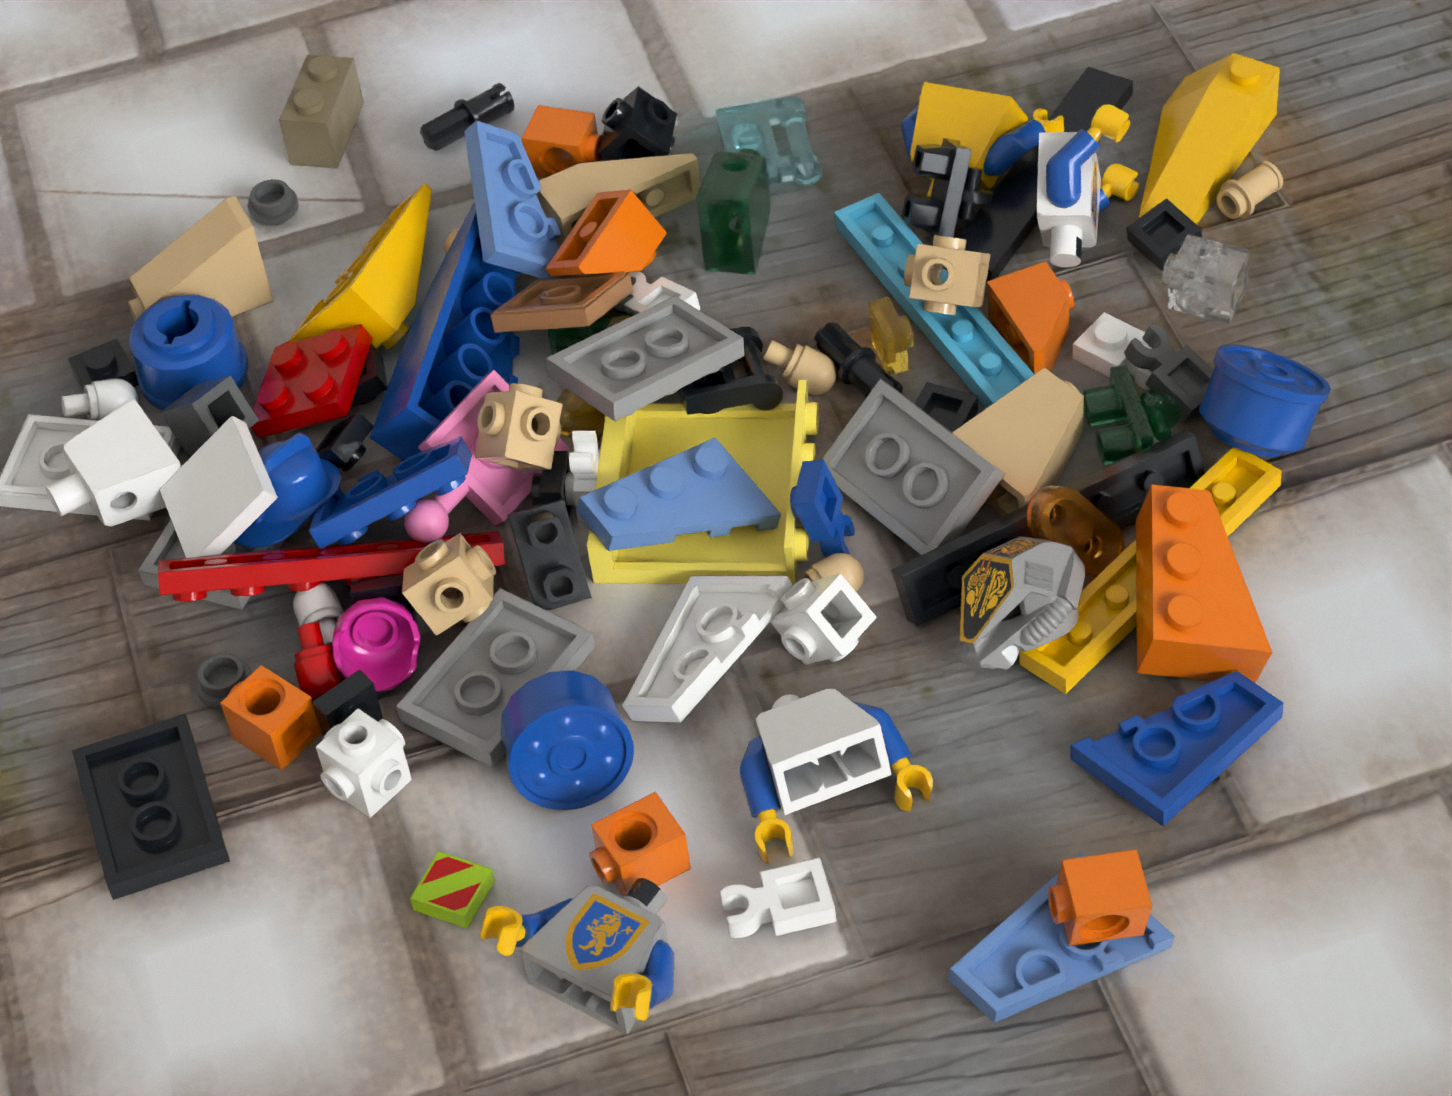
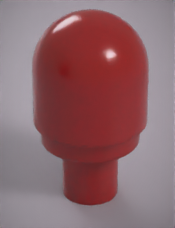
M319 622L297 627L302 651L294 654L296 662L293 664L299 689L311 696L312 701L345 680L335 665L332 645L324 644Z

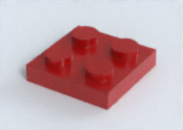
M359 324L340 330H330L318 336L295 342L289 341L274 348L253 408V412L259 421L251 426V429L259 438L348 416L373 339L364 326Z

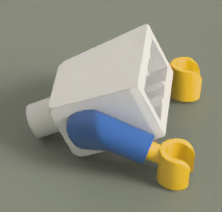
M1106 104L1101 106L1092 119L1091 128L1087 131L1081 129L1079 132L1039 133L1037 220L1043 246L1050 248L1049 261L1055 266L1074 267L1081 263L1082 248L1093 247L1097 243L1098 214L1109 206L1111 195L1125 201H1130L1139 190V183L1133 181L1138 176V172L1121 164H1111L1105 171L1101 181L1096 154L1100 146L1097 142L1104 135L1117 143L1123 138L1130 126L1128 113L1113 105Z
M825 689L803 698L792 694L784 695L773 704L771 710L760 713L756 717L760 736L749 742L739 768L752 818H758L760 822L755 830V842L758 854L765 863H769L765 844L773 838H780L786 842L789 857L794 852L791 829L786 822L778 819L776 812L780 809L784 815L790 814L892 775L891 769H893L897 776L894 791L895 803L901 810L909 812L912 808L913 799L907 787L919 789L923 793L925 800L929 802L933 785L931 773L926 768L910 764L908 759L912 756V753L886 711L882 708L852 702L836 689Z

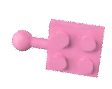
M495 370L487 374L418 446L423 452L461 436L472 453L468 474L465 475L466 480L459 487L447 494L435 495L432 499L416 501L417 505L404 515L405 530L413 540L420 543H432L442 538L448 529V514L465 496L494 526H497L505 521L508 517L507 514L512 513L532 491L534 473H542V470L519 471L475 459L479 435L477 419L479 411L485 402L486 393L509 391V385ZM560 438L554 451L568 452L570 448Z

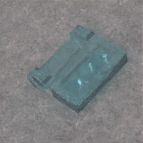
M785 97L715 109L717 126L733 191L793 180L797 184L805 186L816 183L822 177L823 171L819 157L812 153L805 127L808 116L804 101L800 98ZM780 124L786 129L792 155L779 157L771 125Z

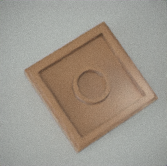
M626 272L537 279L493 311V314L490 316L494 333L590 326L633 292L631 277Z

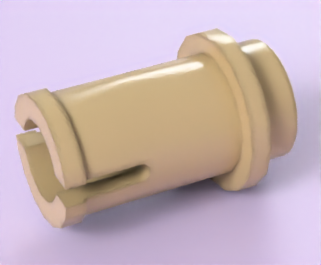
M1264 161L1256 165L1253 170L1240 179L1226 181L1221 185L1220 192L1217 194L1219 209L1230 219L1247 218L1253 213L1256 204L1282 188L1283 177L1281 172L1271 162Z

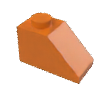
M631 189L599 192L588 205L545 270L550 276L642 271L654 260L656 256L655 250L667 232Z
M1046 261L987 281L989 322L1034 374L1044 367L1051 372L1069 335V310L1074 308V297L1067 281L1063 278L1058 279Z

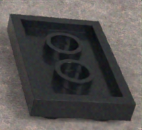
M186 714L72 750L105 880L113 900L230 862Z

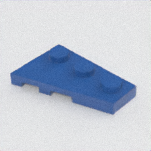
M460 436L406 458L393 470L394 475L385 478L379 470L365 474L360 477L359 483L346 494H343L339 488V491L315 512L309 532L320 549L336 541L339 545H347L365 534L368 530L367 525L385 516L388 521L396 520L410 512L417 505L416 500L433 491L437 496H441L459 487L466 480L465 475L469 471L472 453Z
M1234 671L1174 698L1173 706L1143 720L1139 715L1120 722L1118 731L1094 742L1089 736L1071 744L1070 759L1161 826H1164L1282 718L1284 703L1238 671Z

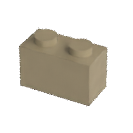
M329 55L306 56L279 119L290 165L338 168L364 104L354 58Z

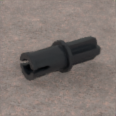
M497 83L492 88L468 101L464 99L457 100L454 103L453 109L425 123L421 127L420 134L424 144L428 149L438 151L464 137V131L476 120L488 124L505 114L513 112L515 104L511 93L507 91L500 96V93L505 91L506 87L501 83Z
M829 322L823 329L816 332L814 339L817 342V348L833 361L834 365L839 369V378L845 384H853L867 398L881 379L902 394L903 386L876 361L874 351L868 347L862 348L837 323Z

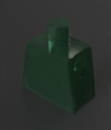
M750 148L741 149L737 153L720 151L714 153L696 196L705 271L756 275L771 209L767 160L758 151ZM737 216L734 229L740 230V233L734 232L729 228V223Z

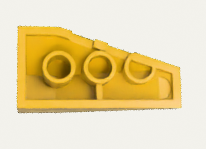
M1232 53L1183 79L1162 108L1139 218L1167 198L1196 225L1216 199L1221 185L1230 180L1277 115L1279 67Z
M426 183L422 184L392 211L363 246V252L334 281L337 286L329 293L325 300L321 299L315 304L288 342L303 340L324 334L330 330H340L362 324L373 338L371 344L376 349L383 345L388 350L402 338L409 328L404 323V320L416 303L432 189Z

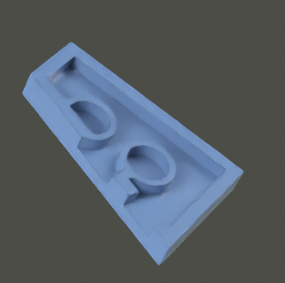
M1080 853L1076 858L1086 857V856H1085L1084 854ZM1057 874L950 968L948 980L995 1023L1171 948L1175 936L1150 914L1144 935L1069 946L1064 924L1054 923L1049 907L1048 889L1049 886L1056 885Z

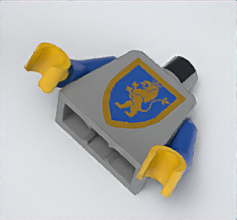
M645 878L636 879L622 898L597 885L586 886L574 898H569L532 914L520 915L517 911L505 906H493L486 911L479 937L483 940L497 938L496 949L504 956L513 954L515 947H522L521 954L530 985L626 1035L633 1028L637 1019L641 1021L647 1020L649 1009L668 1000L674 992L675 954L668 945L665 924L656 915L666 903V896L650 880Z

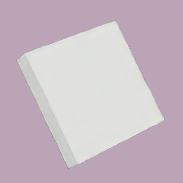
M231 416L159 489L186 558L221 555L278 498L246 422L234 416Z

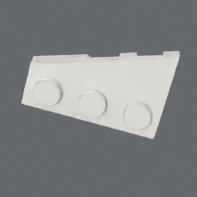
M691 576L622 705L631 720L681 723L784 607L781 597L793 586L788 576Z

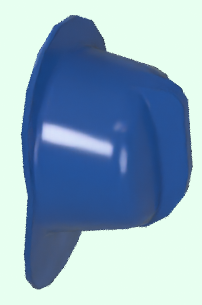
M297 433L289 440L271 443L258 451L278 498L234 541L235 544L247 548L268 547L285 540L339 491L342 479L338 468L330 461L321 459L318 452L313 448L310 439L303 433Z

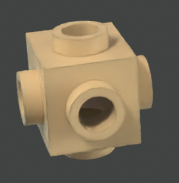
M934 235L933 246L917 244L916 254L908 255L904 271V284L911 287L909 298L925 300L924 311L955 315L957 305L983 307L990 254L966 251V239ZM946 267L948 270V278L944 283L942 281L941 274L943 269Z
M513 383L509 385V391L486 393L485 402L479 411L477 419L479 435L475 459L519 471L551 469L555 446L561 435V424L559 421L562 403L541 398L542 389L525 384Z
M461 533L446 542L442 539L436 540L419 552L415 562L404 569L402 594L437 636L460 620L464 623L470 622L487 610L491 600H493V577L496 574V570L487 553L479 545L472 548Z

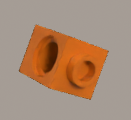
M538 105L521 138L534 172L540 178L549 177L579 163L600 162L603 157L598 153L602 135H598L595 113Z
M262 665L244 681L237 683L231 689L228 696L220 702L232 738L281 771L321 734L312 697Z
M656 791L591 824L596 847L595 850L589 852L591 863L602 883L608 885L614 882L622 896L625 895L638 878H645L659 886L691 869L685 832Z
M1137 849L1062 860L1056 885L1049 886L1048 889L1052 919L1055 924H1064L1069 946L1144 935L1152 910V902Z

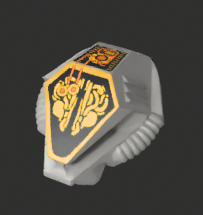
M1018 537L983 553L962 576L960 641L964 642L960 656L961 663L989 669L1000 668L1007 670L1014 664L1020 651H1029L1066 635L1073 629L1079 618L1078 603L1085 579V567L1071 546L1043 539ZM1021 613V615H1019V616H1017V617H1014V618H1012V619H1009V618H1011V617H1013V616H1015V615Z

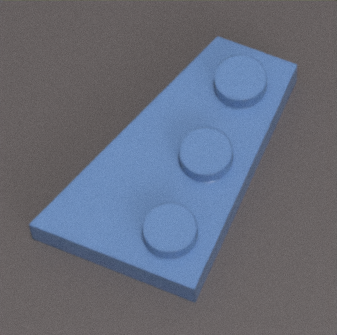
M476 120L464 133L483 262L539 278L580 276H550L545 270L559 249L556 239L562 233L555 218H546L536 194L541 189V185L519 135Z
M716 438L581 496L576 510L608 551L672 543L677 535L707 531L709 537L729 535L733 527L756 525L758 531L776 529L781 517V513Z

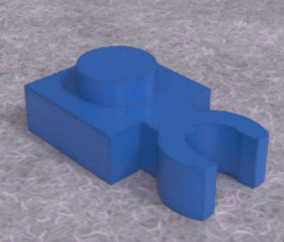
M824 459L802 462L797 486H794L790 493V506L795 519L801 520L812 542L819 541L825 558L835 553L850 554L844 537L854 536L855 528L851 518L848 515H843L841 511L843 495Z

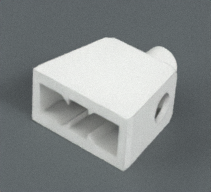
M133 399L65 443L63 452L71 475L47 486L46 491L60 516L89 503L103 525L112 527L166 508L159 489L181 468V465L137 401Z

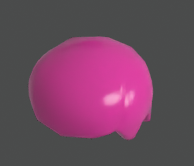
M384 597L360 600L339 616L333 631V658L337 669L345 679L360 669L374 683L376 692H383L395 689L408 680L416 671L420 633L417 622L413 620L412 614L403 604Z

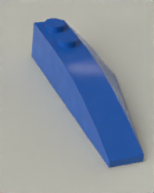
M475 201L455 236L413 322L369 437L402 461L422 452L418 446L491 371L495 370L508 385L518 384V377L513 376L512 372L513 359L519 355L520 337L515 336L514 331L494 333L490 315L517 294L515 290L516 277L521 272L483 262Z

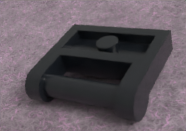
M751 327L730 329L743 337L745 356L738 359V361L742 362L747 377L736 379L731 365L728 364L719 371L708 374L680 388L678 392L687 415L696 413L713 414L725 408L753 404L760 410H770L780 404L783 398V391L778 379L769 374L766 364L762 359L763 344L755 329Z

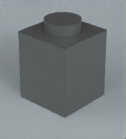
M231 375L197 384L160 412L188 457H191L231 416L246 422L248 429L259 421Z

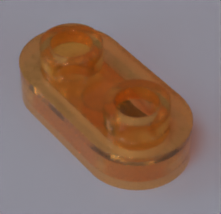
M1049 485L1038 490L1031 498L1027 509V524L1033 536L1037 539L1071 546L1084 564L1085 575L1097 577L1125 550L1124 537L1119 527L1078 491L1072 488ZM1053 507V517L1050 521V512ZM1090 540V549L1086 553L1085 545Z

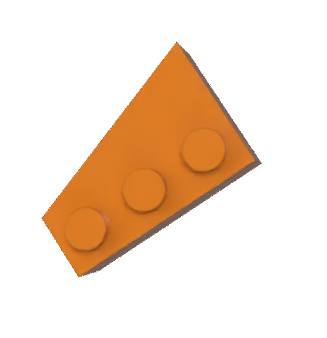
M1152 484L1136 519L1137 673L1214 681L1234 671H1238L1256 683L1273 652L1211 492L1208 490Z

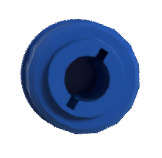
M201 295L174 296L157 302L141 313L131 327L128 343L137 367V380L144 398L160 410H164L199 383L231 375L240 389L248 373L246 352L238 339L229 310L216 299Z
M1226 344L1220 346L1214 357V371L1198 410L1206 424L1211 427L1212 433L1230 446L1259 456L1279 457L1281 454H1290L1304 449L1321 404L1326 402L1331 388L1328 382L1306 366L1276 353L1245 345Z
M571 670L549 672L529 680L510 697L501 716V736L507 753V767L511 780L517 791L524 798L538 806L554 810H573L594 804L611 794L623 782L631 768L634 757V745L629 728L620 716L609 688L594 676Z

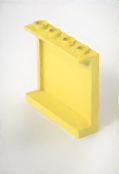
M798 380L796 403H780L770 410H760L753 404L725 408L713 414L696 413L687 415L683 403H650L636 410L632 415L622 417L616 421L605 415L595 490L716 438L781 513V517L776 529L758 531L756 525L733 527L729 535L709 537L707 531L677 535L672 543L608 551L589 528L587 550L593 583L687 584L691 576H788L792 585L797 582L798 562H808L809 535L805 528L801 527V520H797L793 516L790 506L791 489L797 486L802 462L816 460L815 443H808L809 435H818L819 405L818 402H809L807 380Z

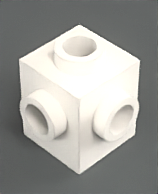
M839 573L812 582L808 578H804L795 583L781 597L784 607L770 623L782 636L781 641L786 650L807 665L827 659L831 662H837L844 658L857 646L860 635L877 617L844 576Z
M356 709L341 724L332 727L316 746L323 773H321L322 782L338 799L348 802L371 818L412 780L403 749L405 746L403 736L387 720L381 719L377 722L360 709Z

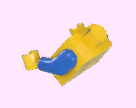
M928 82L923 84L919 105L901 123L907 154L912 162L917 145H942L943 138L959 140L960 145L972 149L969 166L983 169L979 187L984 189L993 187L999 175L1006 172L1026 152L1039 145V133L1064 132V117L1062 115H1058L1054 120L1048 121V111L1038 108L1033 112V120L1027 121L1028 117L1011 96ZM929 178L932 181L927 196H931L934 178Z

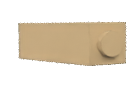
M235 195L224 199L130 277L136 298L128 301V305L134 321H136L141 313L157 302L178 295H201L216 299L229 310L231 317L274 301L253 225Z
M1045 367L952 432L1005 473L1004 477L985 501L1002 516L1053 493L1083 436L1084 396L1072 383L1062 381Z

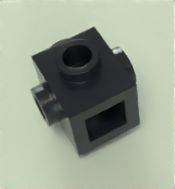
M638 86L624 99L616 98L605 110L602 116V123L605 125L598 153L609 161L669 155L675 143L673 132L677 113L671 110L662 100L656 99Z

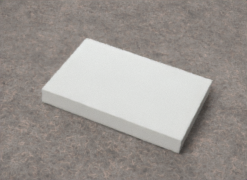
M28 414L0 475V506L57 512L48 496L46 487L71 475L63 447L67 441L98 422V420ZM154 425L172 452L177 456L181 445L171 429L166 426ZM89 503L69 512L96 515ZM154 512L135 519L150 521Z

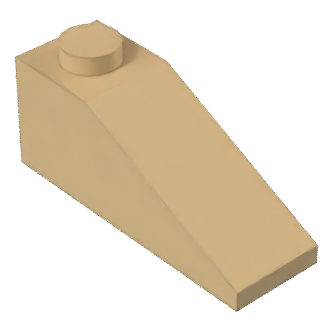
M693 153L579 163L539 180L541 189L536 194L546 218H555L562 233L556 239L559 246L562 245L588 205L599 192L631 189L654 218L702 197L698 159Z

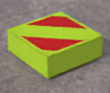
M438 851L410 897L413 910L468 929L495 882L493 870Z

